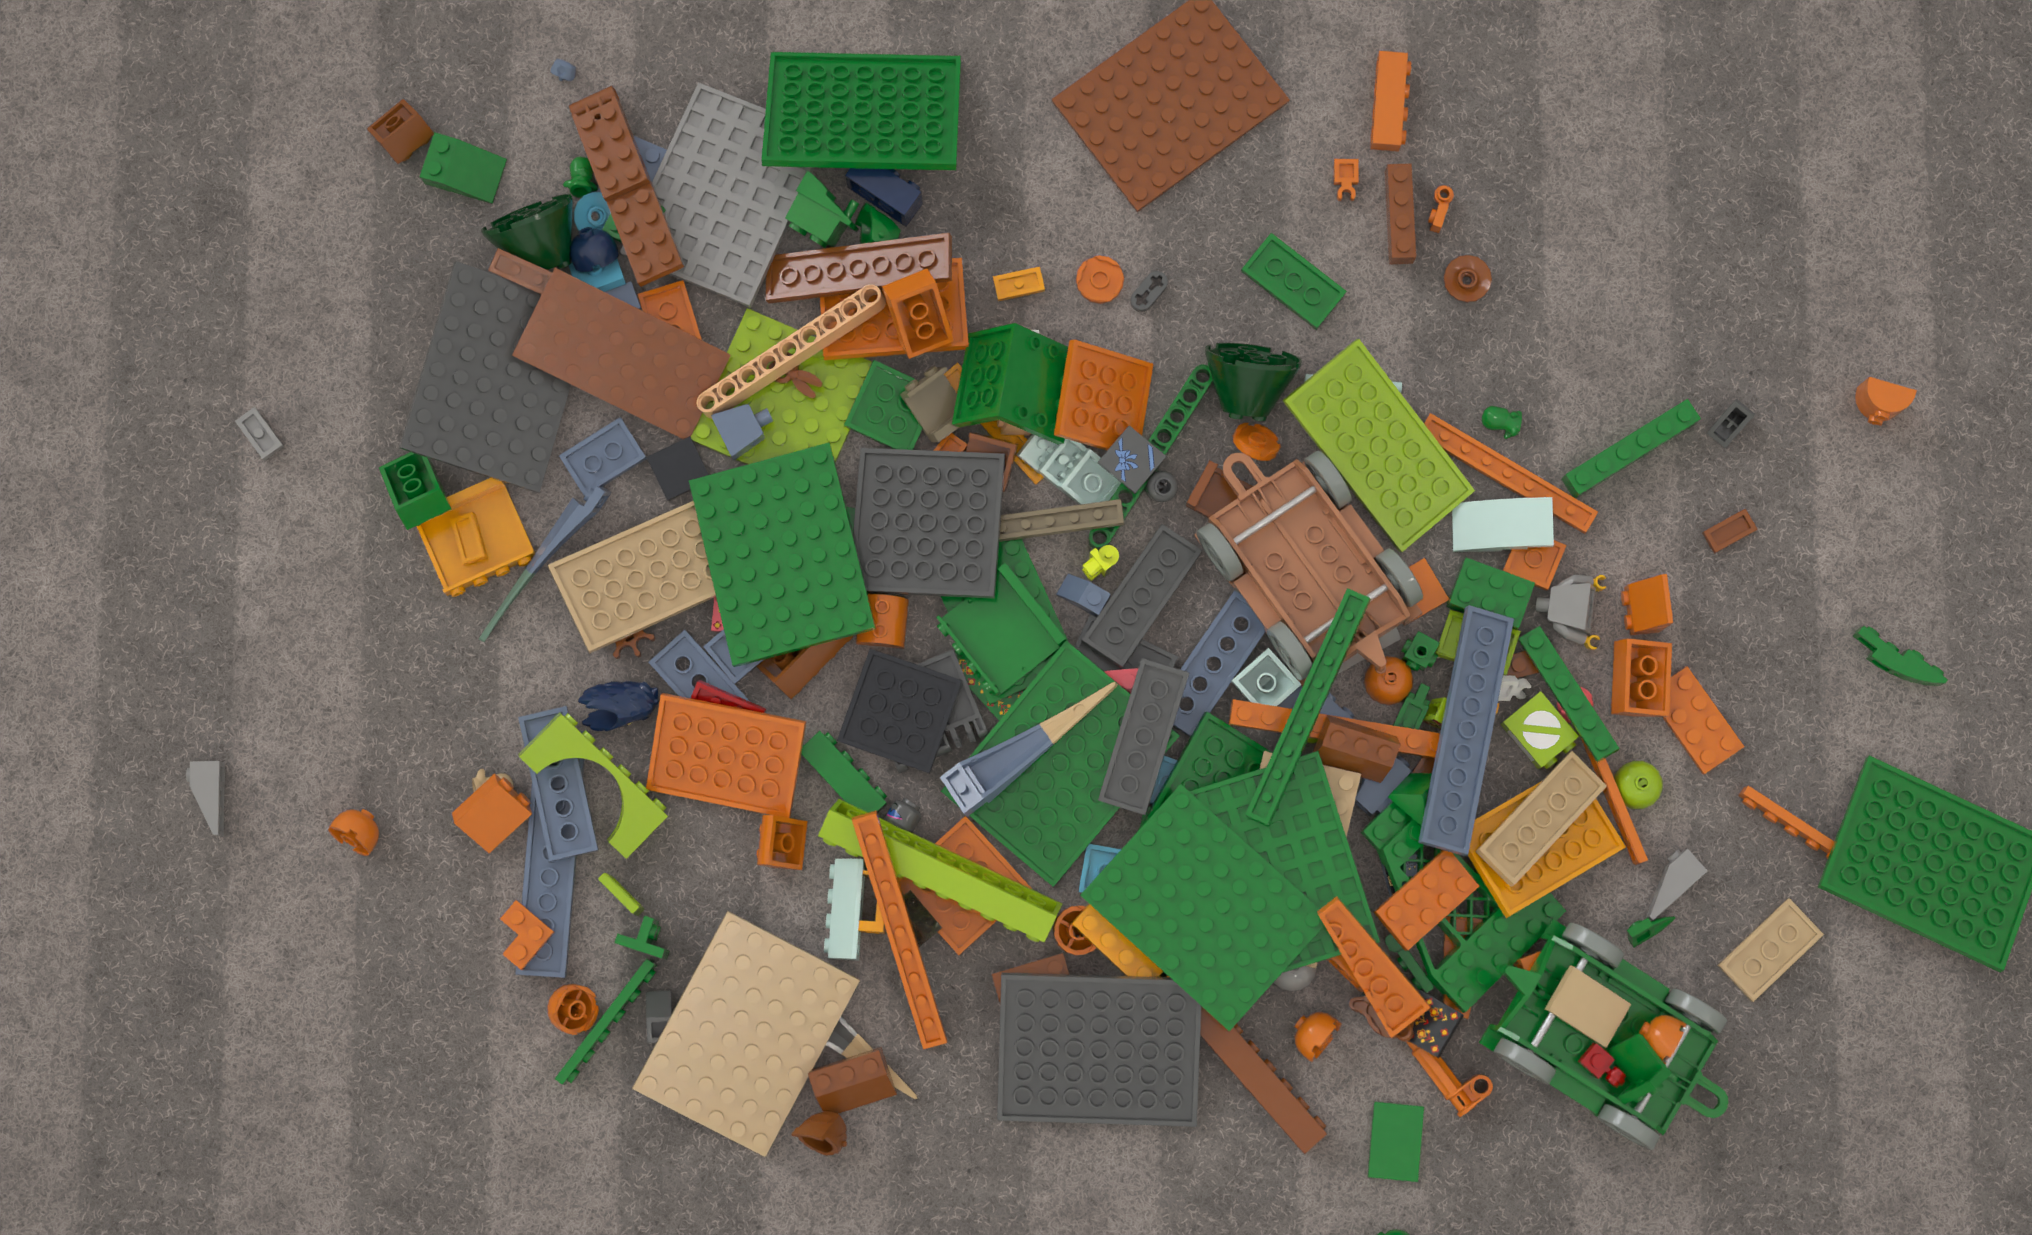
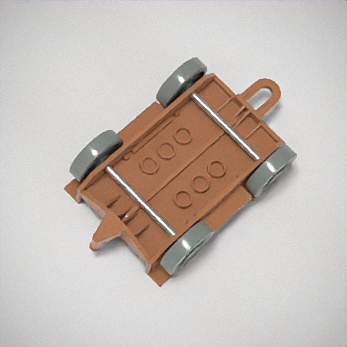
M1315 451L1306 457L1303 463L1296 459L1270 477H1265L1248 455L1234 453L1228 456L1223 464V475L1238 498L1210 516L1208 523L1194 534L1211 562L1229 584L1237 588L1263 624L1275 651L1294 677L1301 683L1302 687L1347 588L1370 597L1371 601L1343 663L1359 653L1375 666L1377 673L1383 674L1386 671V659L1379 638L1401 623L1405 626L1422 614L1416 603L1423 599V593L1409 567L1392 549L1388 548L1384 551L1352 505H1346L1351 502L1350 491L1336 467L1321 451ZM1235 463L1244 464L1258 484L1246 491L1232 472V466Z

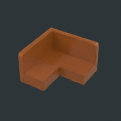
M970 432L966 452L1004 453L1006 455L1003 492L1007 490L1019 444Z

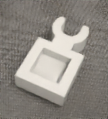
M1503 675L1498 701H1510L1512 696H1516L1518 699L1526 698V694L1522 689L1531 688V684L1524 678L1518 680L1516 676Z

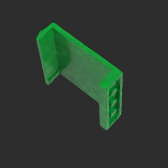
M1006 562L998 568L1000 572L996 577L995 599L967 597L942 618L939 615L936 617L940 622L937 627L945 637L950 635L955 641L952 644L953 648L960 656L965 654L970 660L967 663L968 667L975 675L980 673L985 679L982 682L983 686L990 694L995 692L998 697L1055 653L1067 640Z

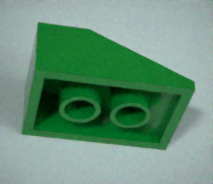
M434 132L420 178L426 185L493 204L507 159L462 140Z

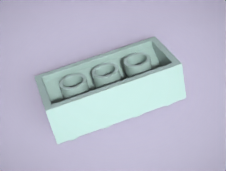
M835 859V864H830L829 879H834L833 889L828 890V904H832L831 914L827 913L826 928L830 929V936L825 938L824 953H828L829 959L859 961L861 932L858 931L859 920L862 921L865 883L863 870L865 871L866 869L864 859Z

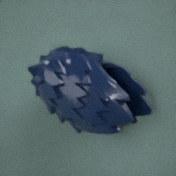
M611 681L590 687L583 692L578 702L585 704L586 708L598 710L589 713L588 718L583 720L582 724L594 731H610L628 726L635 721H644L649 718L659 702L658 688H651L646 682Z

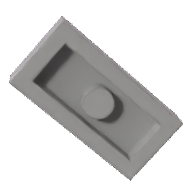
M255 407L235 421L264 461L284 447Z

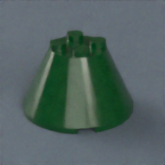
M562 194L552 197L551 201L543 204L541 201L522 207L490 222L492 227L488 230L486 226L481 229L482 235L497 249L506 251L549 271V269L555 267L557 269L564 268L571 264L569 259L571 258L573 198L571 194Z
M1216 343V348H1211V345L1205 347L1206 359L1221 409H1223V412L1229 413V417L1233 419H1243V416H1249L1256 421H1266L1267 416L1271 413L1301 368V358L1282 351V355L1270 353V347L1252 344Z

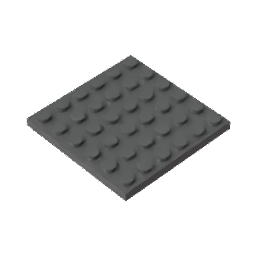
M861 448L853 537L867 593L995 599L1006 461L1004 453Z

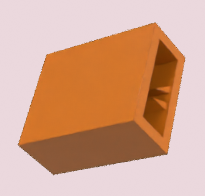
M495 773L452 812L454 824L488 853L492 852L532 815L529 805L531 802L522 792L519 794L515 792L513 785L505 777L501 779Z

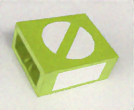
M1541 691L1500 724L1537 769L1543 766L1548 769L1558 761L1555 756L1561 751L1565 754L1576 746L1574 741L1579 737Z

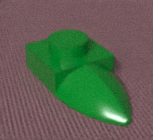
M1661 917L1652 921L1646 918L1643 921L1634 922L1627 929L1629 942L1633 948L1664 930L1674 921L1675 917Z

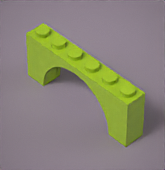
M559 712L518 756L536 774L548 765L568 758L588 759L599 763L610 771L618 783L622 806L618 823L607 840L627 859L668 817L664 812L666 807L657 798L652 801L646 795L649 790L639 781L636 784L628 778L631 773L622 764L617 767L611 761L614 757L604 747L599 750L593 744L596 739L586 730L581 733L575 727L578 722L570 714L567 713L564 716Z

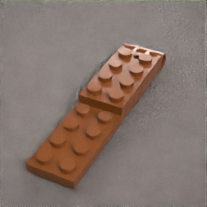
M609 86L570 104L569 109L572 113V118L602 196L611 212L637 283L642 287L684 268L683 261L614 87Z

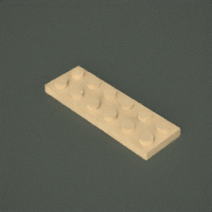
M1573 751L1569 752L1475 852L1510 887L1514 886L1607 785Z

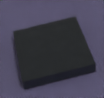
M690 436L646 457L667 501L690 491L689 480L709 475Z

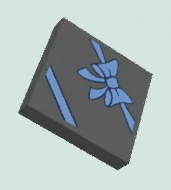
M1129 425L1098 461V464L1131 492L1136 494L1167 456Z

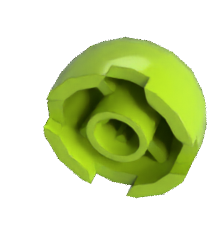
M1645 761L1628 762L1622 765L1614 776L1624 804L1630 809H1644L1652 806L1661 795L1663 779L1659 771L1650 763Z

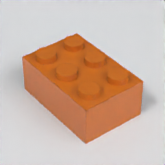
M927 268L882 286L900 345L909 359L954 341L937 283Z

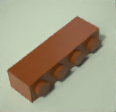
M1412 163L1387 164L1385 169L1389 265L1413 264L1416 259Z

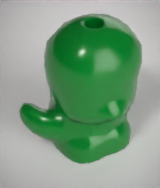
M587 157L574 158L570 163L571 180L565 181L563 187L569 188L571 195L582 198L592 191H597L598 186L591 182L594 172Z
M1489 406L1483 411L1482 424L1486 429L1505 430V439L1519 434L1522 411L1509 412L1506 408Z

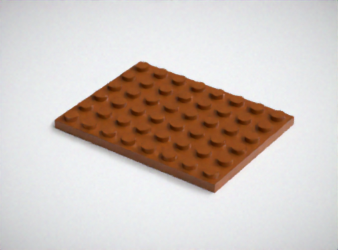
M1188 0L1052 99V103L1136 212L1142 210L1290 101L1212 0Z

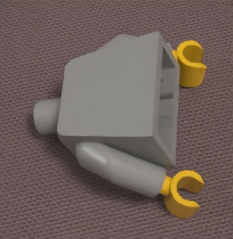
M1572 575L1559 582L1558 586L1551 588L1550 598L1538 597L1536 600V611L1548 612V621L1553 624L1554 630L1565 639L1581 645L1584 644L1589 650H1595L1597 647L1591 646L1590 640L1592 638L1600 640L1599 636H1587L1586 633L1590 634L1595 592L1606 588V586H1600L1598 580H1605L1606 577L1599 575L1593 579L1592 576Z

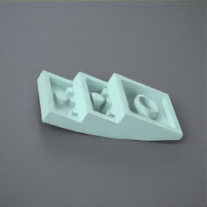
M1032 434L1017 453L1020 459L1079 505L1109 501L1121 484V482L1098 464L1101 458L1095 452L1076 441L1065 439L1064 444L1057 445Z
M1552 497L1496 499L1460 503L1452 510L1453 552H1494L1504 549L1553 547Z

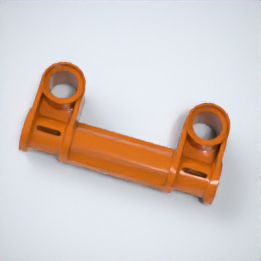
M1406 1042L1413 1051L1412 1055L1443 1094L1444 1098L1450 1100L1456 1108L1459 1117L1473 1109L1477 1103L1492 1092V1082L1486 1075L1476 1074L1461 1084L1441 1056L1438 1059L1414 1044ZM1476 1080H1486L1487 1089L1484 1092L1475 1091L1474 1083ZM1457 1096L1461 1098V1100L1464 1102V1105L1461 1104Z

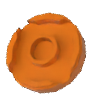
M1094 256L1084 261L1077 271L1076 283L1078 290L1090 302L1099 304L1110 302L1119 295L1123 288L1124 275L1119 264L1110 257Z
M1248 422L1238 425L1233 434V442L1236 447L1253 459L1270 461L1276 457L1281 448L1277 442L1276 434L1260 424L1255 423L1252 426Z

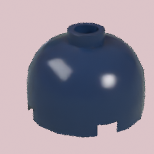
M592 227L583 228L571 242V261L575 270L579 272L594 271L592 266L599 264L601 268L606 267L619 256L617 244L613 237L605 230L592 229Z

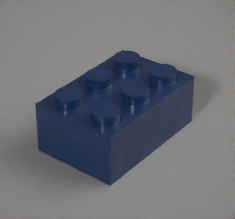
M850 168L845 174L847 187L905 227L908 226L923 205L921 191H919L920 187L910 180L906 182L901 179V175L895 169Z

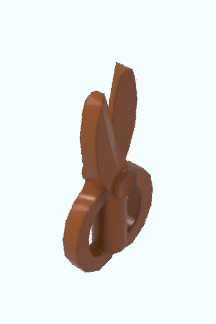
M776 361L772 362L768 366V369H772L775 366ZM799 365L785 373L787 375L785 378L779 377L775 380L781 384L792 380L802 394L813 399L816 398V394L806 383L817 387L823 386L821 380L815 375L799 370Z

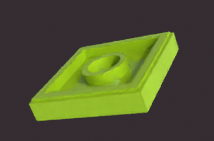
M603 873L598 878L632 914L639 916L644 911V907L612 875Z

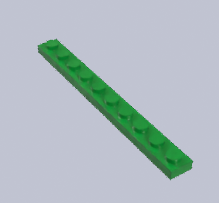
M1347 588L1245 813L1247 817L1268 826L1270 825L1371 601L1370 597Z

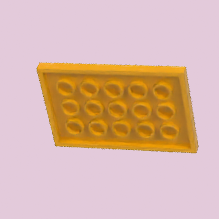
M1541 782L1475 819L1468 857L1506 918L1626 848L1596 798L1512 887L1475 851Z

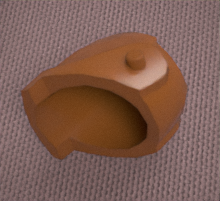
M823 1111L812 1115L799 1127H796L791 1136L798 1137L811 1150H815L825 1156L838 1154L843 1147L847 1146V1128L844 1120L839 1114L831 1111Z

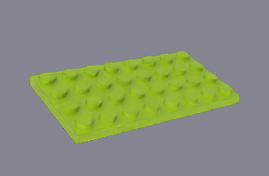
M1360 339L1354 340L1283 400L1284 404L1322 453L1333 463L1346 484L1399 552L1406 550L1475 491Z

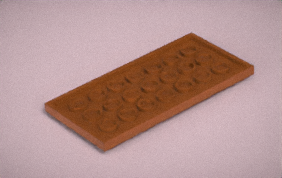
M554 268L512 356L682 439L691 437L702 415V411L697 407L698 396L718 382L731 356L557 268Z

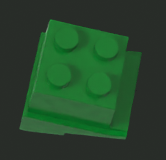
M807 171L796 189L798 194L785 219L791 222L790 228L803 236H806L807 233L811 234L809 239L823 248H826L827 245L834 247L847 227L858 232L859 228L853 223L851 218L859 203L851 199L845 211H843L835 203L836 197L816 176Z

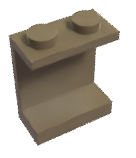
M932 366L923 373L925 377L919 381L915 379L904 386L906 390L900 394L931 442H940L959 428L952 425L957 393L944 375L948 371L945 366Z

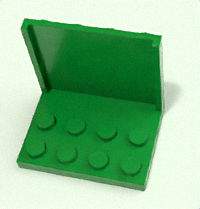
M1017 323L968 333L969 346L965 349L952 425L965 427L1001 420L1057 445L1064 444L1065 438L1055 436L1054 431L1068 346Z

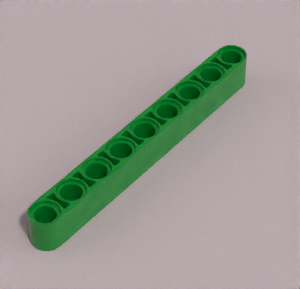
M1199 365L1192 371L1148 440L1165 455L1168 454L1213 382L1208 365ZM1198 373H1205L1208 375L1209 380L1203 383L1199 382L1196 375ZM1185 393H1193L1196 400L1192 403L1186 402L1183 395ZM1180 413L1183 416V421L1179 423L1173 422L1170 415ZM1160 433H1167L1171 440L1167 443H1162L1158 440L1157 436ZM1147 481L1136 494L1121 483L1110 499L1118 500L1119 495L1122 493L1131 495V502L1122 503L1124 521L1143 493ZM1121 526L1091 529L1088 538L1090 547L1096 548L1099 551L1103 546L1109 545ZM1097 533H1102L1105 535L1106 541L1102 544H1097L1094 542L1093 536Z

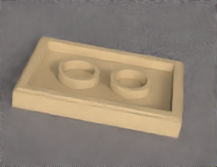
M1569 966L1545 1010L1599 1045L1607 1048L1631 1004L1577 968Z

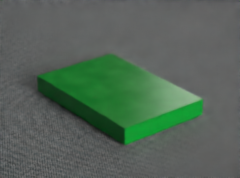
M1374 1102L1367 1177L1418 1182L1424 1107Z

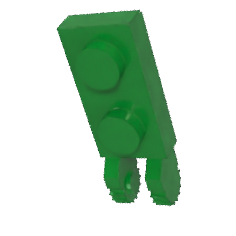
M1388 934L1385 939L1388 949L1399 954L1400 957L1397 958V961L1404 971L1410 969L1415 976L1411 980L1416 988L1419 990L1424 989L1426 993L1431 991L1434 985L1426 977L1425 972L1409 950L1405 951L1392 934Z

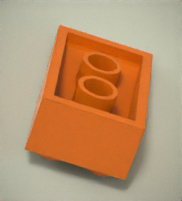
M1667 574L1637 581L1624 587V591L1621 592L1622 605L1627 607L1624 625L1626 630H1630V636L1659 633L1673 623Z

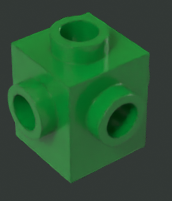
M1418 631L1413 640L1407 639L1401 650V652L1405 653L1402 660L1406 662V665L1411 670L1416 672L1419 670L1424 671L1427 666L1432 668L1438 657L1435 651L1440 642ZM1417 651H1421L1423 656L1418 655Z

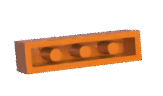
M1379 51L1370 149L1399 152L1401 144L1405 145L1406 130H1402L1403 121L1407 122L1408 107H1404V100L1409 98L1410 84H1406V76H1410L1411 61H1407L1408 53Z

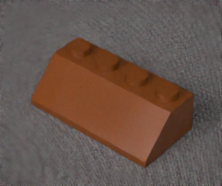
M853 636L767 658L756 667L788 698L792 699L819 673L830 659L835 657L837 652Z

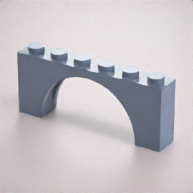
M1300 685L1277 707L1293 709L1302 686ZM1329 692L1320 714L1353 719L1354 714L1344 706L1342 708L1335 703L1336 698ZM1401 756L1396 757L1392 769L1381 783L1363 778L1356 794L1355 804L1369 817L1372 816L1388 798L1390 793L1410 774L1409 763Z

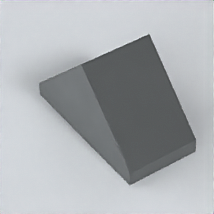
M1736 399L1728 406L1707 434L1726 448L1755 416V413Z

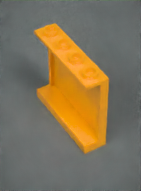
M492 478L448 496L447 499L451 510L416 526L444 588L442 590L447 596H459L465 593V588L474 585V587L484 585L488 582L487 578L494 575L497 577L504 576L510 572L509 568L519 565V567L526 566L535 555L533 546L505 483ZM474 512L487 558L464 566L449 519Z

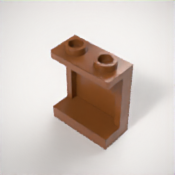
M1210 460L1186 503V507L1207 518L1238 498L1225 480L1223 470L1217 468L1218 464ZM1238 479L1246 491L1253 487Z

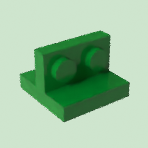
M644 916L637 939L617 933L614 942L667 960L670 953L667 949L651 945L653 940H658L661 927L658 926V920Z

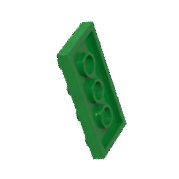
M1270 233L1241 269L1242 273L1316 330L1347 292L1272 233Z

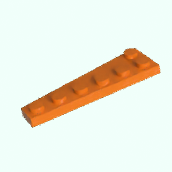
M1337 896L1317 911L1391 1038L1431 1008L1428 1002Z

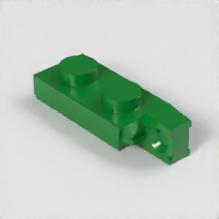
M1421 683L1416 694L1409 693L1393 726L1419 730L1429 709L1430 701L1425 699L1430 689L1429 686Z

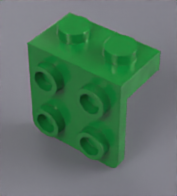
M1636 1034L1608 1050V1054L1615 1059L1614 1062L1631 1083L1618 1096L1624 1105L1633 1100L1635 1103H1638L1648 1093L1651 1095L1658 1093L1664 1087L1662 1083L1671 1074L1670 1070L1641 1034Z

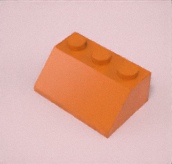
M1628 638L1614 641L1611 714L1633 717L1669 716L1672 643Z

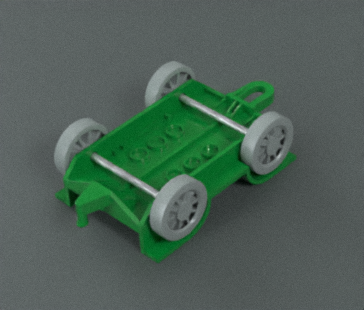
M1551 919L1541 936L1546 941V944L1530 971L1504 963H1499L1496 966V971L1499 974H1504L1518 991L1499 1024H1489L1479 1043L1519 1071L1541 1083L1551 1085L1584 1106L1598 1120L1615 1132L1648 1150H1653L1660 1139L1659 1135L1663 1136L1681 1104H1685L1702 1116L1717 1118L1726 1111L1728 1107L1726 1092L1704 1077L1701 1072L1718 1043V1040L1711 1032L1721 1034L1728 1022L1726 1017L1708 1004L1684 991L1674 988L1669 992L1670 989L1624 960L1623 957L1625 955L1623 951L1610 941L1579 924L1571 922L1565 927L1556 920ZM1569 966L1577 968L1631 1004L1607 1048L1599 1045L1607 1053L1612 1046L1639 1034L1645 1022L1650 1023L1655 1017L1669 1015L1686 1023V1027L1679 1029L1684 1033L1671 1058L1665 1056L1662 1060L1667 1063L1666 1067L1670 1070L1671 1074L1662 1083L1664 1087L1654 1095L1648 1093L1638 1103H1635L1633 1100L1624 1105L1618 1096L1631 1084L1627 1078L1624 1079L1625 1083L1622 1086L1619 1085L1615 1088L1606 1081L1605 1077L1607 1074L1605 1072L1599 1079L1595 1078L1577 1062L1592 1043L1596 1042L1545 1010ZM1613 1061V1063L1609 1066V1068H1610L1611 1070H1612L1614 1067H1617L1618 1069H1620L1614 1061ZM1696 1083L1717 1097L1718 1103L1714 1108L1710 1109L1689 1096Z

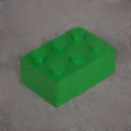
M410 452L378 467L394 508L406 530L419 526L451 510L439 477L429 458Z
M1465 558L1460 566L1446 607L1464 613L1465 607L1470 605L1514 619L1512 629L1518 630L1535 582Z

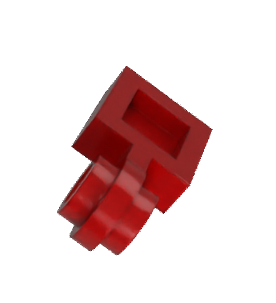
M1593 1042L1577 1061L1595 1078L1599 1079L1605 1072L1607 1074L1605 1077L1606 1081L1615 1088L1625 1083L1626 1075L1620 1069L1614 1067L1611 1070L1609 1068L1615 1059L1597 1043Z

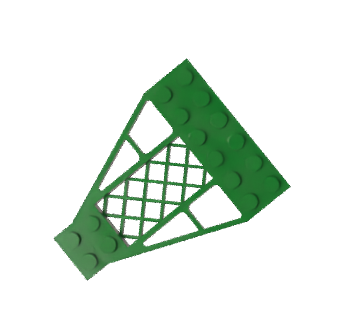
M1392 801L1360 833L1377 850L1381 863L1386 867L1396 892L1413 877L1406 875V862L1417 863L1418 873L1423 868V863H1429L1431 860L1423 859V846L1427 845L1418 843L1422 826ZM1434 848V858L1440 853L1441 849ZM1417 851V859H1409ZM1453 853L1479 885L1476 890L1482 897H1473V893H1471L1465 899L1467 900V914H1456L1455 908L1446 916L1450 917V923L1444 918L1437 924L1456 947L1435 967H1433L1423 938L1416 943V946L1427 972L1426 977L1442 995L1446 994L1458 1009L1464 1013L1503 975L1496 971V966L1499 963L1512 966L1543 935L1551 919L1557 921L1566 910L1551 893H1548L1506 918L1486 884L1482 881L1479 873H1475L1459 854ZM1473 901H1484V915H1473ZM1456 917L1467 918V932L1456 931ZM1473 918H1482L1483 920L1473 929Z

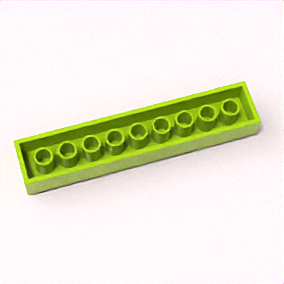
M838 799L829 809L818 836L823 838V842L828 845H838L844 848L845 852L851 856L863 857L852 817L868 812ZM879 818L897 877H906L913 880V884L923 889L930 888L936 891L935 894L943 899L951 898L957 901L958 905L964 909H974L981 912V916L991 921H994V919L1004 923L1003 926L1011 931L1019 930L1025 933L1026 937L1032 941L1045 942L1062 903Z

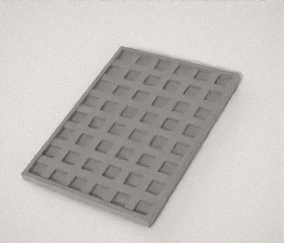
M698 82L652 182L660 205L666 209L664 215L684 264V268L668 275L751 308L790 224L785 217L798 194L796 189L806 172L813 173L815 167L762 166L766 109ZM622 246L620 254L628 258L624 246Z

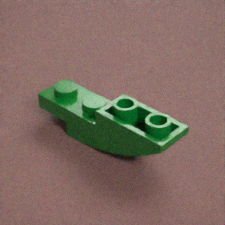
M1862 626L1853 634L1855 639L1872 651L1866 659L1891 675L1913 683L1930 686H1941L1948 681L1943 676L1944 672L1935 665L1930 666L1924 661L1925 658L1921 653L1916 650L1911 651L1910 649L1903 651L1902 654L1898 653L1899 649L1894 644L1886 643L1879 638L1880 634L1872 627Z

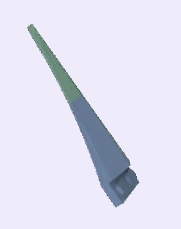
M597 486L595 489L591 488L583 499L586 501L585 504L575 498L571 499L479 637V640L486 641L509 608V605L513 603L534 575L569 538L600 511L612 492L604 487Z

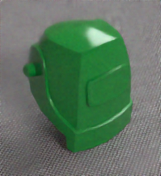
M867 203L862 206L855 220V225L860 227V244L894 240L900 237L901 230L886 215Z

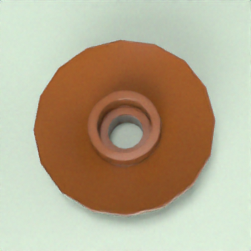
M1471 255L1459 256L1452 260L1446 267L1443 277L1448 293L1455 299L1463 302H1473L1484 297L1490 289L1492 281L1491 271L1487 264L1480 258ZM1469 277L1471 283L1464 284L1462 278Z

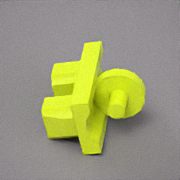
M1111 545L1103 546L1099 552L1094 548L1090 552V560L1082 565L1083 573L1090 581L1100 574L1106 577L1110 573L1111 566L1118 562V550Z

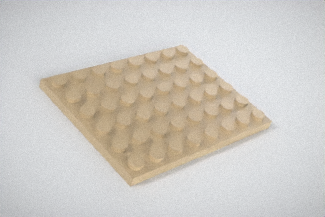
M727 910L632 1089L766 1157L809 1077V1071H812L860 980Z

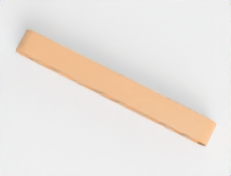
M875 285L864 286L701 393L697 398V407L710 419H712L711 415L732 409L879 313L886 305L885 296ZM872 295H878L874 302H868ZM857 308V312L854 315L848 316V312L851 309ZM831 322H837L833 329H827ZM811 335H816V339L813 342L807 343ZM791 348H796L793 355L787 356V352ZM776 361L772 369H767V365L770 362ZM755 374V379L750 383H746L747 378ZM730 388H735V391L732 395L726 396V393ZM715 401L711 409H706V405L709 402Z

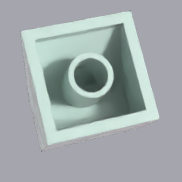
M1269 648L1231 681L1249 702L1278 706L1301 685Z

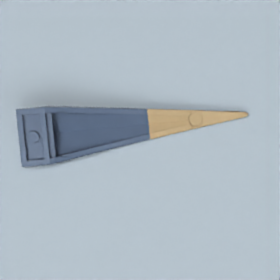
M1112 682L1063 712L1001 744L959 762L943 774L940 779L963 814L968 817L986 802L990 803L1108 696L1118 684Z

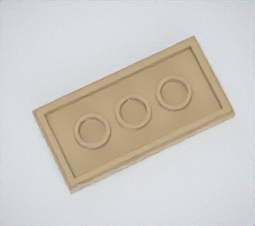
M1788 898L1717 966L1751 1002H1754L1824 934Z

